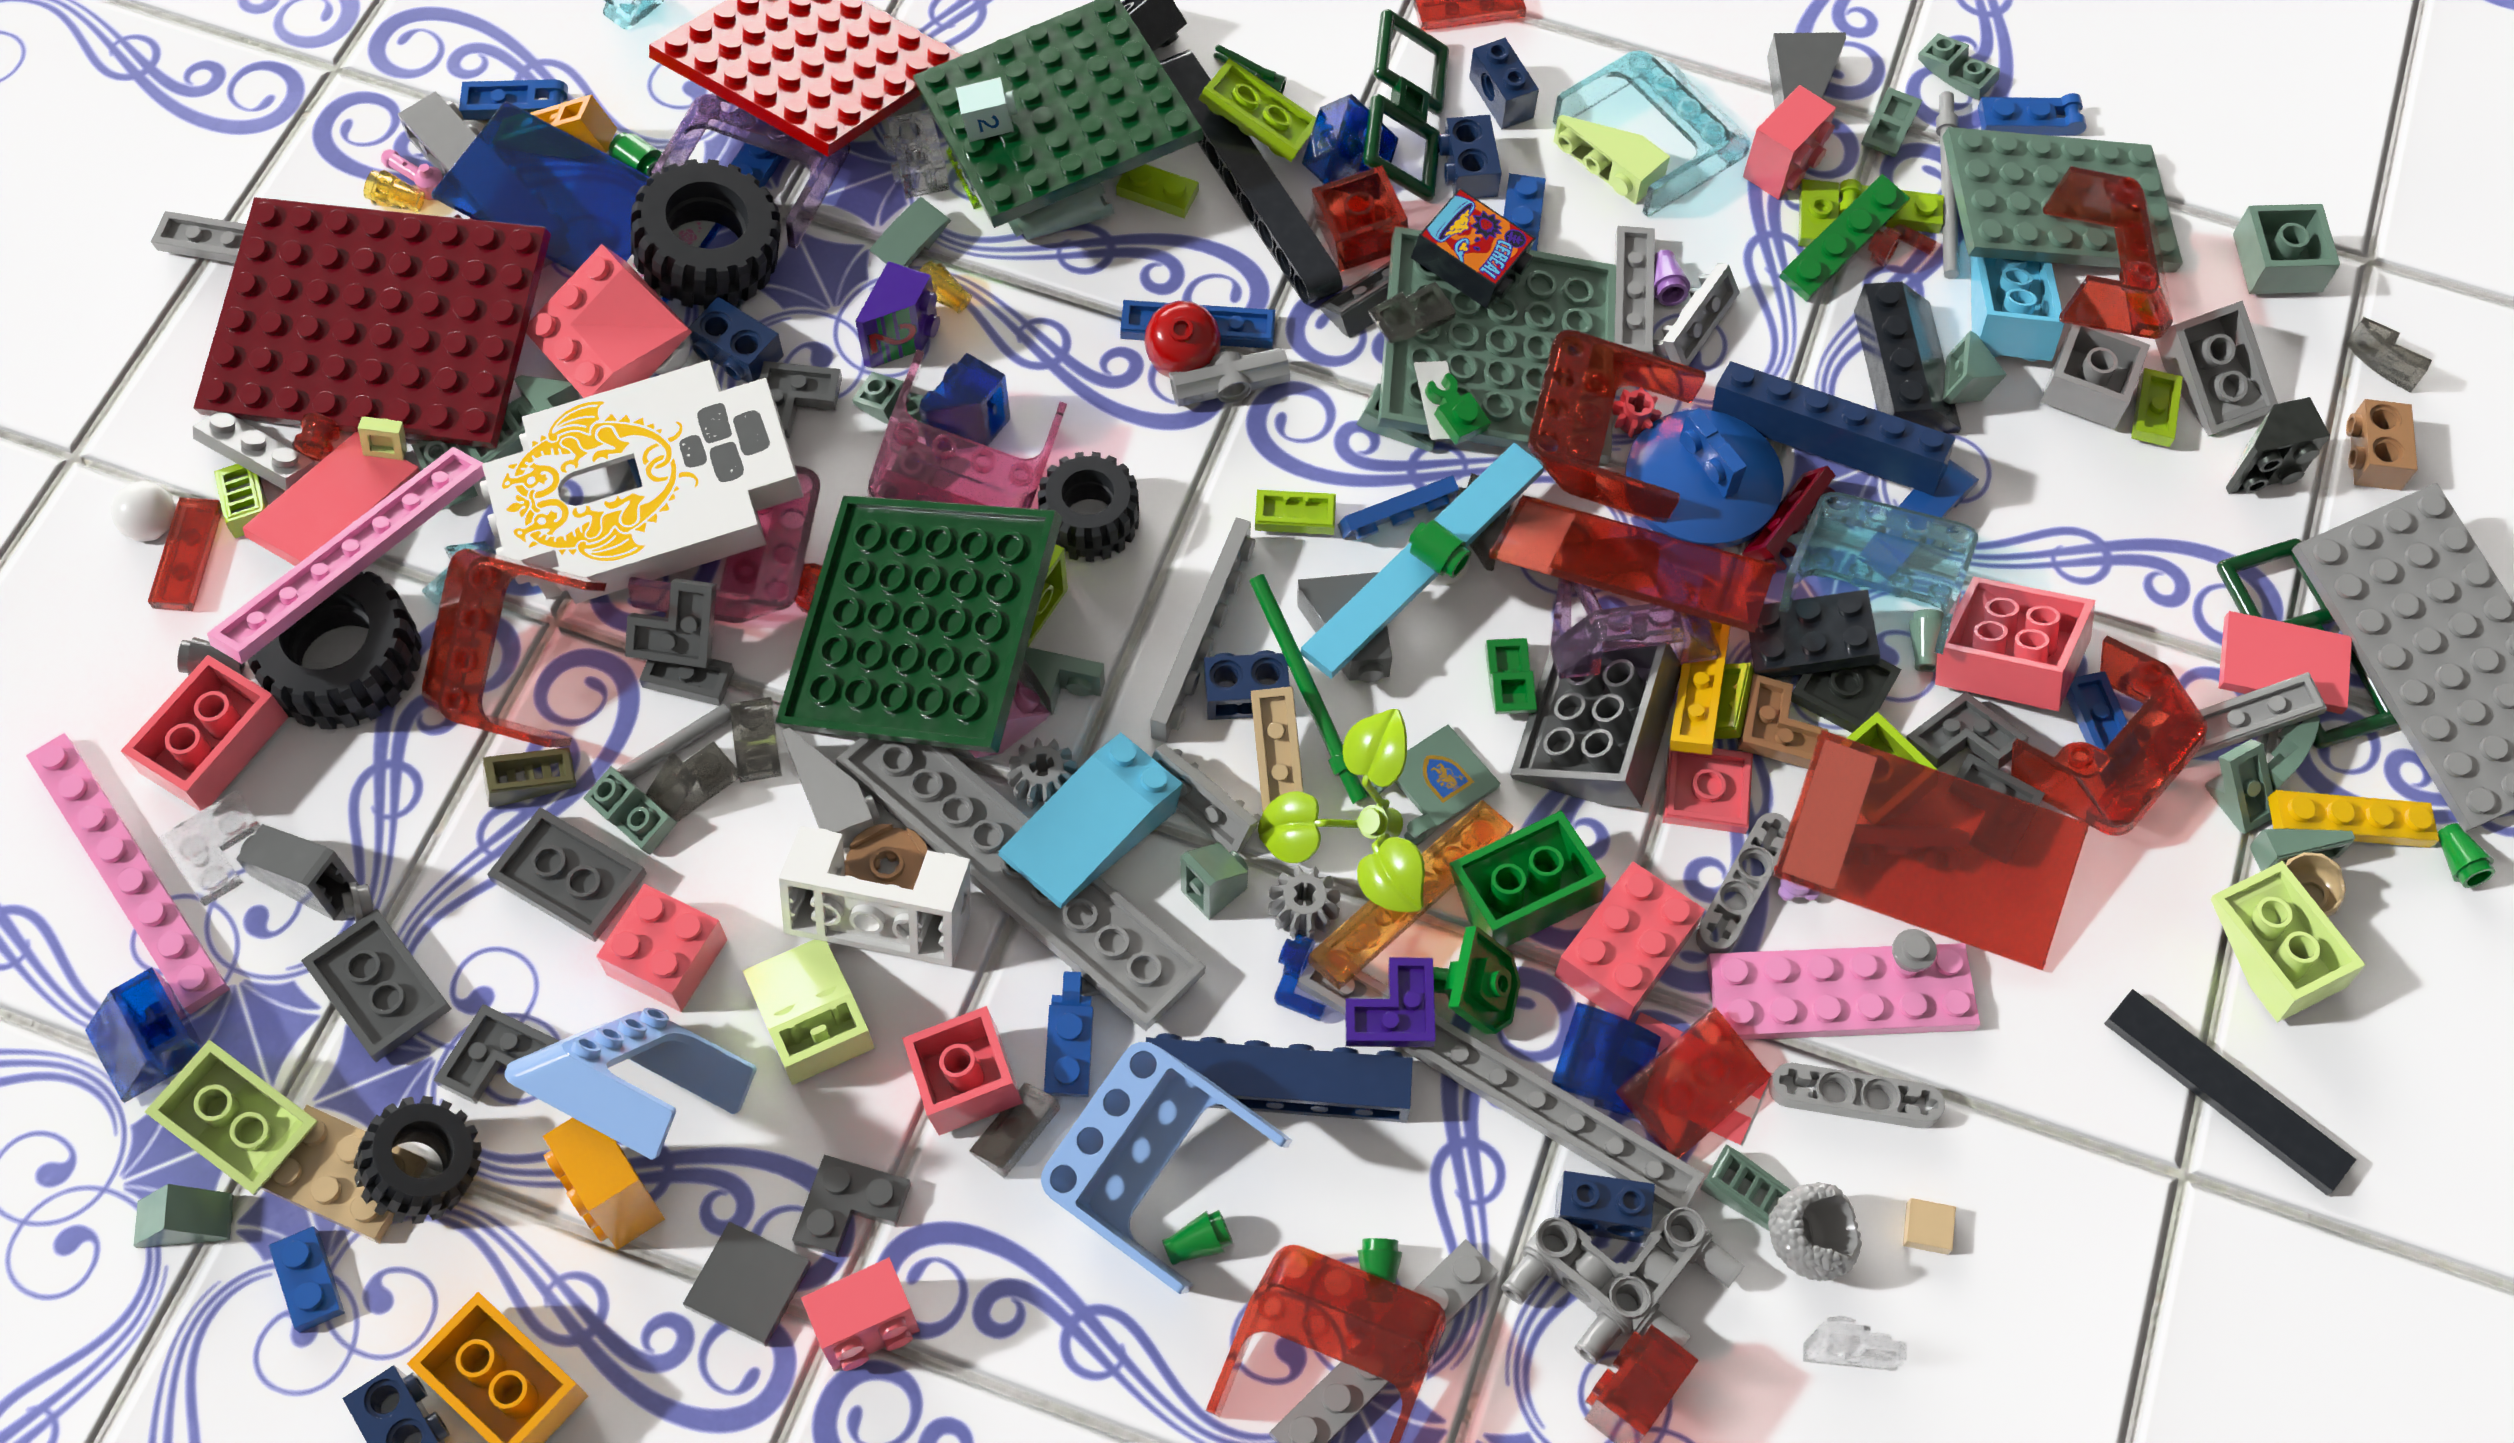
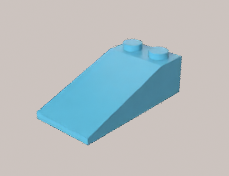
M1970 256L1972 331L1979 336L1994 357L2001 355L2018 357L2027 361H2053L2065 321L2052 263Z
M1120 732L1096 751L999 850L998 856L1061 909L1176 812L1183 783Z

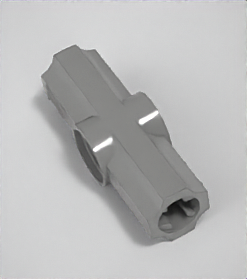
M1281 347L1241 356L1236 351H1225L1215 355L1210 364L1200 369L1187 372H1170L1169 377L1175 404L1180 407L1219 398L1220 401L1225 403L1241 401L1251 393V390L1289 382L1290 370L1285 350Z

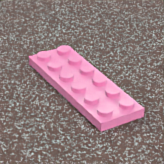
M1965 943L1936 944L1937 956L1935 961L1928 969L1920 972H1910L1899 967L1892 955V946L1710 953L1706 962L1717 1041L1975 1031L1980 1026V1020Z

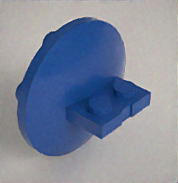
M1699 407L1695 410L1679 411L1661 417L1652 423L1653 427L1651 429L1645 428L1638 435L1627 458L1625 487L1634 510L1657 535L1690 548L1726 549L1740 545L1758 535L1775 515L1783 495L1784 476L1782 466L1771 444L1761 433L1746 422L1725 413L1702 410Z

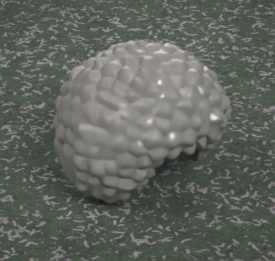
M1816 1182L1793 1188L1778 1199V1204L1774 1206V1209L1769 1214L1768 1228L1776 1255L1781 1258L1788 1268L1799 1276L1817 1281L1832 1280L1845 1275L1853 1269L1862 1246V1241L1860 1240L1861 1233L1857 1230L1858 1223L1855 1221L1854 1208L1841 1189L1836 1185Z

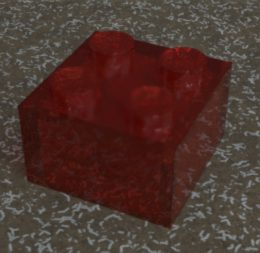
M1383 166L1311 189L1316 221L1340 272L1391 255V241L1395 226L1408 228V218Z
M1652 1324L1643 1336L1634 1331L1612 1363L1618 1369L1616 1374L1607 1368L1585 1400L1592 1408L1584 1420L1614 1443H1640L1699 1360Z

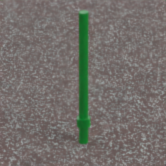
M1264 574L1251 578L1249 582L1331 757L1328 760L1334 775L1340 776L1352 804H1357L1368 797L1358 775L1351 773L1345 765L1342 752L1343 743Z

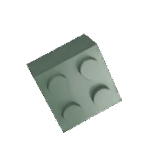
M2323 204L2248 206L2233 232L2249 294L2323 292L2340 266Z

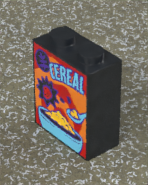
M1459 188L1419 234L1411 259L1487 308L1495 297L1502 299L1507 294L1514 282L1512 277L1515 273L1522 275L1526 271L1534 257L1529 252L1536 238Z

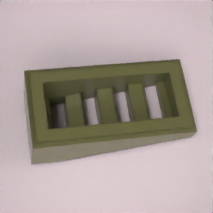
M570 747L483 757V778L488 807L508 805L576 787ZM558 763L560 776L552 777L550 765ZM541 767L542 778L535 779L533 769ZM523 772L525 780L517 781L516 773ZM506 776L507 783H499L498 777Z

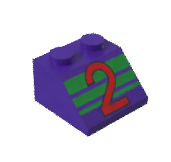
M890 261L887 262L855 320L864 366L874 368L920 352L924 349L929 337L934 338L940 326V316L937 315L936 311L937 294L933 291L931 275Z

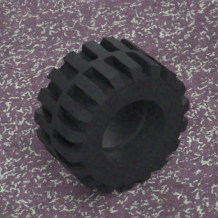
M1092 451L1091 456H1084V452L1075 453V458L1069 459L1067 456L1059 459L1060 466L1051 465L1047 469V477H1042L1039 483L1040 491H1038L1039 509L1056 510L1063 517L1056 544L1069 553V559L1076 561L1079 556L1085 557L1086 562H1095L1094 557L1101 556L1103 560L1111 558L1112 551L1122 552L1125 549V541L1131 543L1135 537V529L1139 527V494L1134 475H1129V468L1124 463L1117 466V458L1110 455L1106 459L1101 458V452ZM1087 499L1099 500L1108 505L1107 508L1095 514H1080L1070 509L1075 503Z
M423 1096L420 1103L415 1104L413 1097L402 1099L398 1108L394 1103L384 1108L381 1116L376 1115L370 1122L354 1159L353 1168L358 1169L354 1180L356 1187L364 1186L365 1189L361 1197L366 1204L374 1200L377 1203L374 1211L382 1217L386 1211L394 1213L392 1221L402 1223L406 1216L412 1217V1224L423 1223L427 1215H430L432 1220L438 1219L443 1216L446 1209L451 1211L458 1205L462 1196L465 1195L481 1163V1161L477 1160L482 1152L481 1142H474L478 1134L475 1125L466 1127L464 1124L468 1116L462 1110L457 1114L449 1110L452 1106L450 1102L443 1100L441 1105L438 1106L432 1104L433 1097ZM406 1142L423 1143L431 1147L438 1154L442 1162L443 1172L431 1178L409 1176L396 1165L392 1156V1148Z

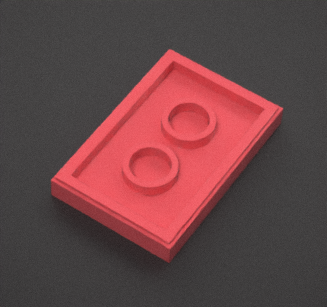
M2229 611L2224 617L2218 688L2246 694L2309 672L2327 707L2326 711L2343 714L2348 709L2352 639L2350 636Z

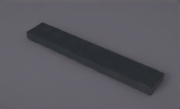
M2134 989L2126 995L2104 1024L2325 1195L2328 1196L2335 1190L2357 1160Z

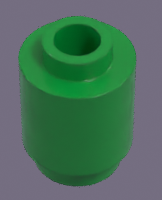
M622 132L616 135L609 145V155L613 163L640 183L647 184V179L656 172L662 174L665 162L663 153L638 135Z
M1431 520L1427 524L1421 522L1413 530L1408 540L1412 544L1410 553L1441 576L1447 574L1451 578L1456 577L1463 570L1472 554L1465 547V541L1435 520Z

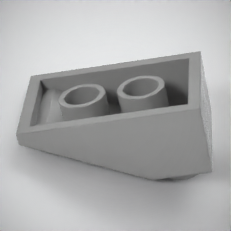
M2243 300L2152 332L2167 373L2183 376L2181 395L2208 436L2267 415L2272 406L2278 404Z

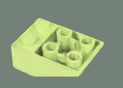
M814 939L743 970L792 1085L875 1049L867 1025L827 941Z

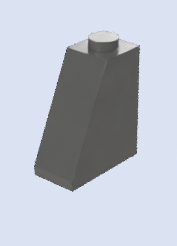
M1846 32L1773 34L1767 55V63L1775 109L1799 85L1824 99L1846 41Z
M1379 572L1298 579L1297 607L1313 630L1317 632ZM1386 626L1341 669L1349 681L1375 682L1383 677H1390L1392 652L1388 627Z
M264 824L260 826L254 835L249 836L245 840L240 854L236 858L249 876L332 920H335L343 909L341 893L350 892L349 883L356 882L357 886L359 885L334 850Z

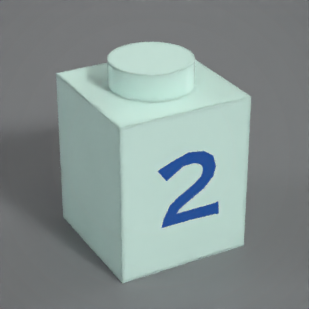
M1001 77L956 88L960 112L969 142L1014 131L1011 115L1018 114L1012 91L1005 93Z

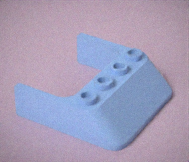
M644 1008L643 1011L633 1012L587 1029L514 1060L507 1065L504 1074L506 1080L515 1087L643 1156L654 1159L661 1153L675 1117L676 1109L672 1105L617 1077L608 1070L609 1067L630 1059L731 1114H736L741 1110L757 1068L754 1064L670 1021L669 1016L665 1012L655 1008Z
M1138 1042L1131 1045L1123 1053L1046 1163L1041 1174V1184L1049 1198L1174 1291L1184 1294L1189 1292L1193 1284L1133 1238L1130 1230V1219L1201 1114L1208 1107L1222 1104L1280 1147L1288 1148L1293 1140L1208 1078L1159 1046L1150 1042Z

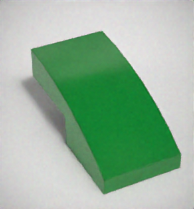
M1527 638L1486 640L1485 653L1494 713L1536 712L1533 671H1530Z

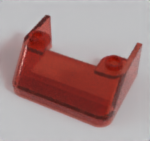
M2070 166L2043 207V212L2048 215L2114 227L2121 271L2119 274L2120 281L2087 275L2060 313L2059 321L2149 339L2161 338L2172 325L2173 314L2158 231L2141 185L2132 177Z
M2107 635L2102 642L2100 672H2106L2113 689L2143 703L2141 708L2105 750L2090 743L2073 742L2064 746L2053 757L2017 738L2012 744L2011 775L2044 792L2045 795L2042 801L2107 835L2119 836L2130 832L2203 746L2206 741L2208 724L2167 664Z

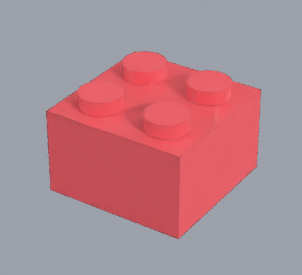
M1799 85L1756 129L1743 177L1778 200L1789 189L1794 191L1800 185L1808 168H1816L1823 160L1827 151L1823 148L1824 144L1831 136L1835 127L1831 122L1836 107Z
M643 884L596 957L607 976L682 1012L727 942V937L718 919Z
M987 1006L902 1038L927 1117L939 1136L1023 1104L998 1028Z
M890 1257L801 1297L820 1347L833 1371L841 1367L843 1371L855 1369L869 1360V1354L886 1347L887 1351L901 1348L913 1340V1334L920 1331Z

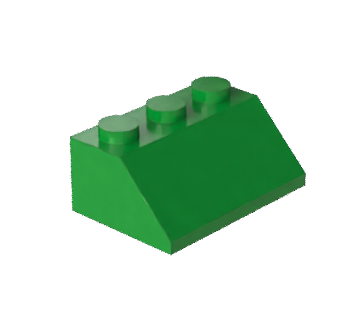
M1562 810L1449 863L1451 874L1471 926H1478L1505 948L1601 902L1606 880L1605 874Z

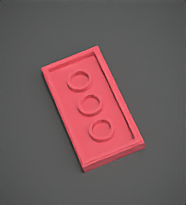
M355 432L243 527L244 535L256 544L296 566L420 472L419 467L406 459L397 460L363 455L359 433Z

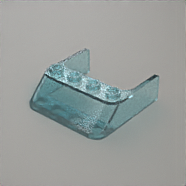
M1632 51L1557 96L1553 117L1555 125L1560 115L1575 118L1631 84L1692 143L1696 150V155L1648 187L1642 211L1647 217L1652 216L1748 155L1751 146L1748 135L1675 64L1644 51Z
M1825 493L1816 504L1787 572L1779 611L1788 613L1800 582L1803 578L1812 575L1849 582L1856 587H1868L1888 592L1895 597L1915 599L1929 603L1943 611L1944 617L1934 651L1935 653L1943 654L1975 553L1978 533L1971 526L1961 522L1845 493Z

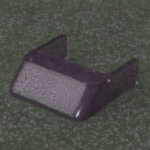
M714 93L697 97L692 102L652 169L651 175L656 172L663 174L664 167L677 163L678 166L684 165L685 160L689 159L706 129L806 165L810 170V177L786 219L788 247L796 249L850 152V143L827 157Z

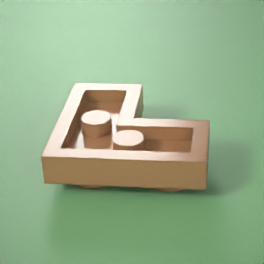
M1753 674L1738 750L1814 771L1824 739L1827 740L1828 729L1788 718L1793 684Z

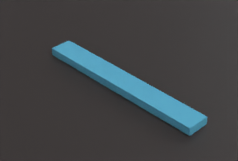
M1513 443L1434 520L1465 541V547L1467 548L1543 474L1545 465L1516 443ZM1411 543L1396 555L1301 647V655L1330 679L1344 668L1439 575L1410 553Z

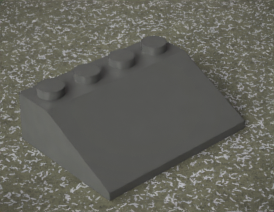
M1554 637L1536 692L1537 711L1529 714L1510 773L1511 777L1518 781L1601 805L1642 808L1682 669V665L1668 640Z

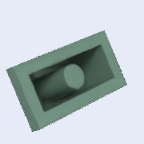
M1220 843L1189 850L1180 856L1181 891L1209 920L1247 889L1248 866L1236 851L1228 852Z

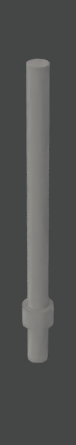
M1945 91L1939 95V115L1936 117V133L1940 136L1941 193L1944 195L1942 226L1943 270L1945 278L1953 279L1959 276L1957 202L1942 136L1948 127L1959 128L1958 116L1954 113V94L1950 91Z

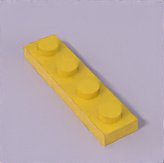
M1690 614L1671 731L1670 751L1712 755L1731 630V618Z
M2275 790L2268 796L2273 829L2352 831L2355 836L2354 842L2430 848L2439 842L2431 803Z

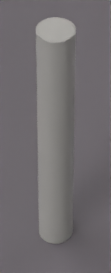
M723 703L616 770L631 781L732 718V714Z

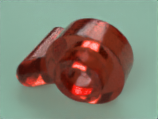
M1898 224L1894 228L1887 227L1884 232L1878 230L1867 250L1872 252L1870 261L1885 267L1893 257L1901 241L1929 255L1933 252L1937 241L1903 224Z

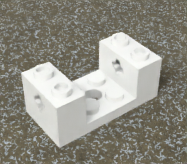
M800 826L779 875L783 932L785 934L953 966L971 914L969 858L927 850L914 889L910 890L897 885H885L859 880L852 876H845L843 834L831 832L827 829Z

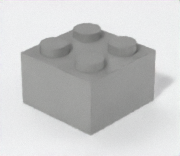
M2075 318L2061 345L2040 402L2115 429L2130 404L2150 344Z

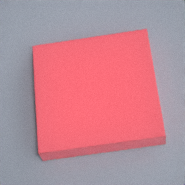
M1669 744L1662 823L1746 834L1749 828L1753 753L1713 748L1712 755L1670 751Z

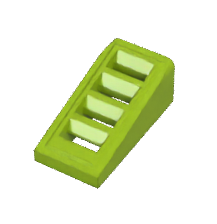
M234 464L214 471L226 526L234 538L244 536L243 527L268 506V501L260 476L239 464ZM247 473H248L247 476H244V477H241V478H238V479H235V480H232V481L227 482V480H229V479H232V478H235V477H238V476H241V475H244V474H247ZM250 483V486L230 492V489ZM253 494V496L233 502L234 499ZM255 504L254 507L236 512L238 509Z

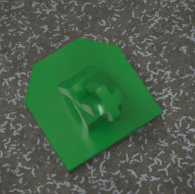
M1468 926L1465 928L1459 960L1450 962L1449 969L1433 967L1434 993L1446 994L1449 1000L1448 1008L1485 1035L1497 1034L1513 1023L1521 985L1514 956L1510 951L1478 926Z

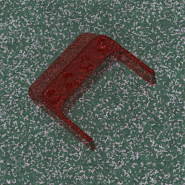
M1563 330L1556 335L1551 346L1528 437V448L1563 491L1652 521L1666 523L1679 503L1680 494L1678 492L1599 468L1616 391L1624 386L1643 387V389L1686 403H1692L1705 381L1706 372L1577 330Z
M464 548L457 551L452 556L448 565L423 678L422 696L424 702L431 709L452 722L544 747L570 746L571 737L484 713L482 697L505 594L509 583L521 575H528L592 591H605L607 583L477 549Z
M1294 1244L1284 1246L1272 1258L1250 1298L1207 1405L1206 1412L1220 1418L1252 1336L1257 1333L1267 1332L1382 1378L1396 1386L1401 1394L1402 1408L1389 1443H1403L1445 1332L1447 1322L1445 1311L1432 1298L1311 1249Z

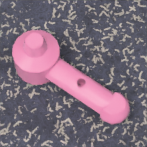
M387 149L383 151L381 155L383 165L386 168L396 170L414 181L420 195L424 199L436 200L445 195L448 187L442 172L438 168L428 164H421L418 167L401 157L395 150Z

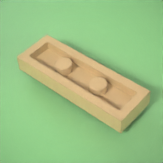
M1292 686L1251 691L1263 812L1274 799L1284 793L1293 791L1304 792L1294 689Z

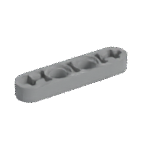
M1766 813L1756 821L1697 930L1696 943L1705 954L1728 953L1734 946L1793 834L1792 825L1783 815ZM1772 827L1778 830V833L1767 851L1760 846L1767 832ZM1748 858L1757 859L1764 865L1765 873L1760 876L1749 875L1743 869L1742 862ZM1729 892H1738L1746 899L1747 906L1742 910L1731 909L1726 905L1724 895ZM1722 917L1729 922L1722 934V938L1718 942H1714L1710 939L1711 932L1716 929Z
M1799 1063L1780 1065L1774 1071L1768 1084L1772 1099L1784 1107L1913 1128L1933 1126L1945 1110V1100L1941 1092L1934 1086L1925 1083ZM1787 1076L1793 1077L1794 1085L1802 1086L1798 1087L1794 1094L1788 1093L1787 1086L1780 1084L1783 1083ZM1812 1079H1814L1816 1083L1812 1091L1813 1098H1810L1808 1095L1811 1088L1804 1087H1808ZM1827 1082L1839 1083L1845 1090V1100L1842 1102H1832L1827 1099L1823 1093V1084ZM1871 1089L1883 1090L1890 1099L1889 1108L1880 1110L1874 1108L1867 1100V1092ZM1900 1093L1904 1094V1097L1902 1098V1101H1901V1095H1900ZM1919 1097L1925 1099L1926 1106L1932 1107L1926 1115L1920 1114L1919 1106L1911 1105L1915 1104ZM1900 1101L1908 1103L1902 1108L1901 1112L1897 1111Z

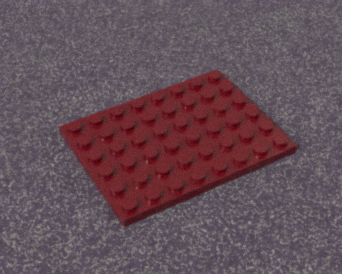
M254 197L193 409L200 415L211 416L216 412H222L243 420L346 432H358L361 417L389 419L403 422L405 438L442 441L450 444L497 449L551 234L546 227Z

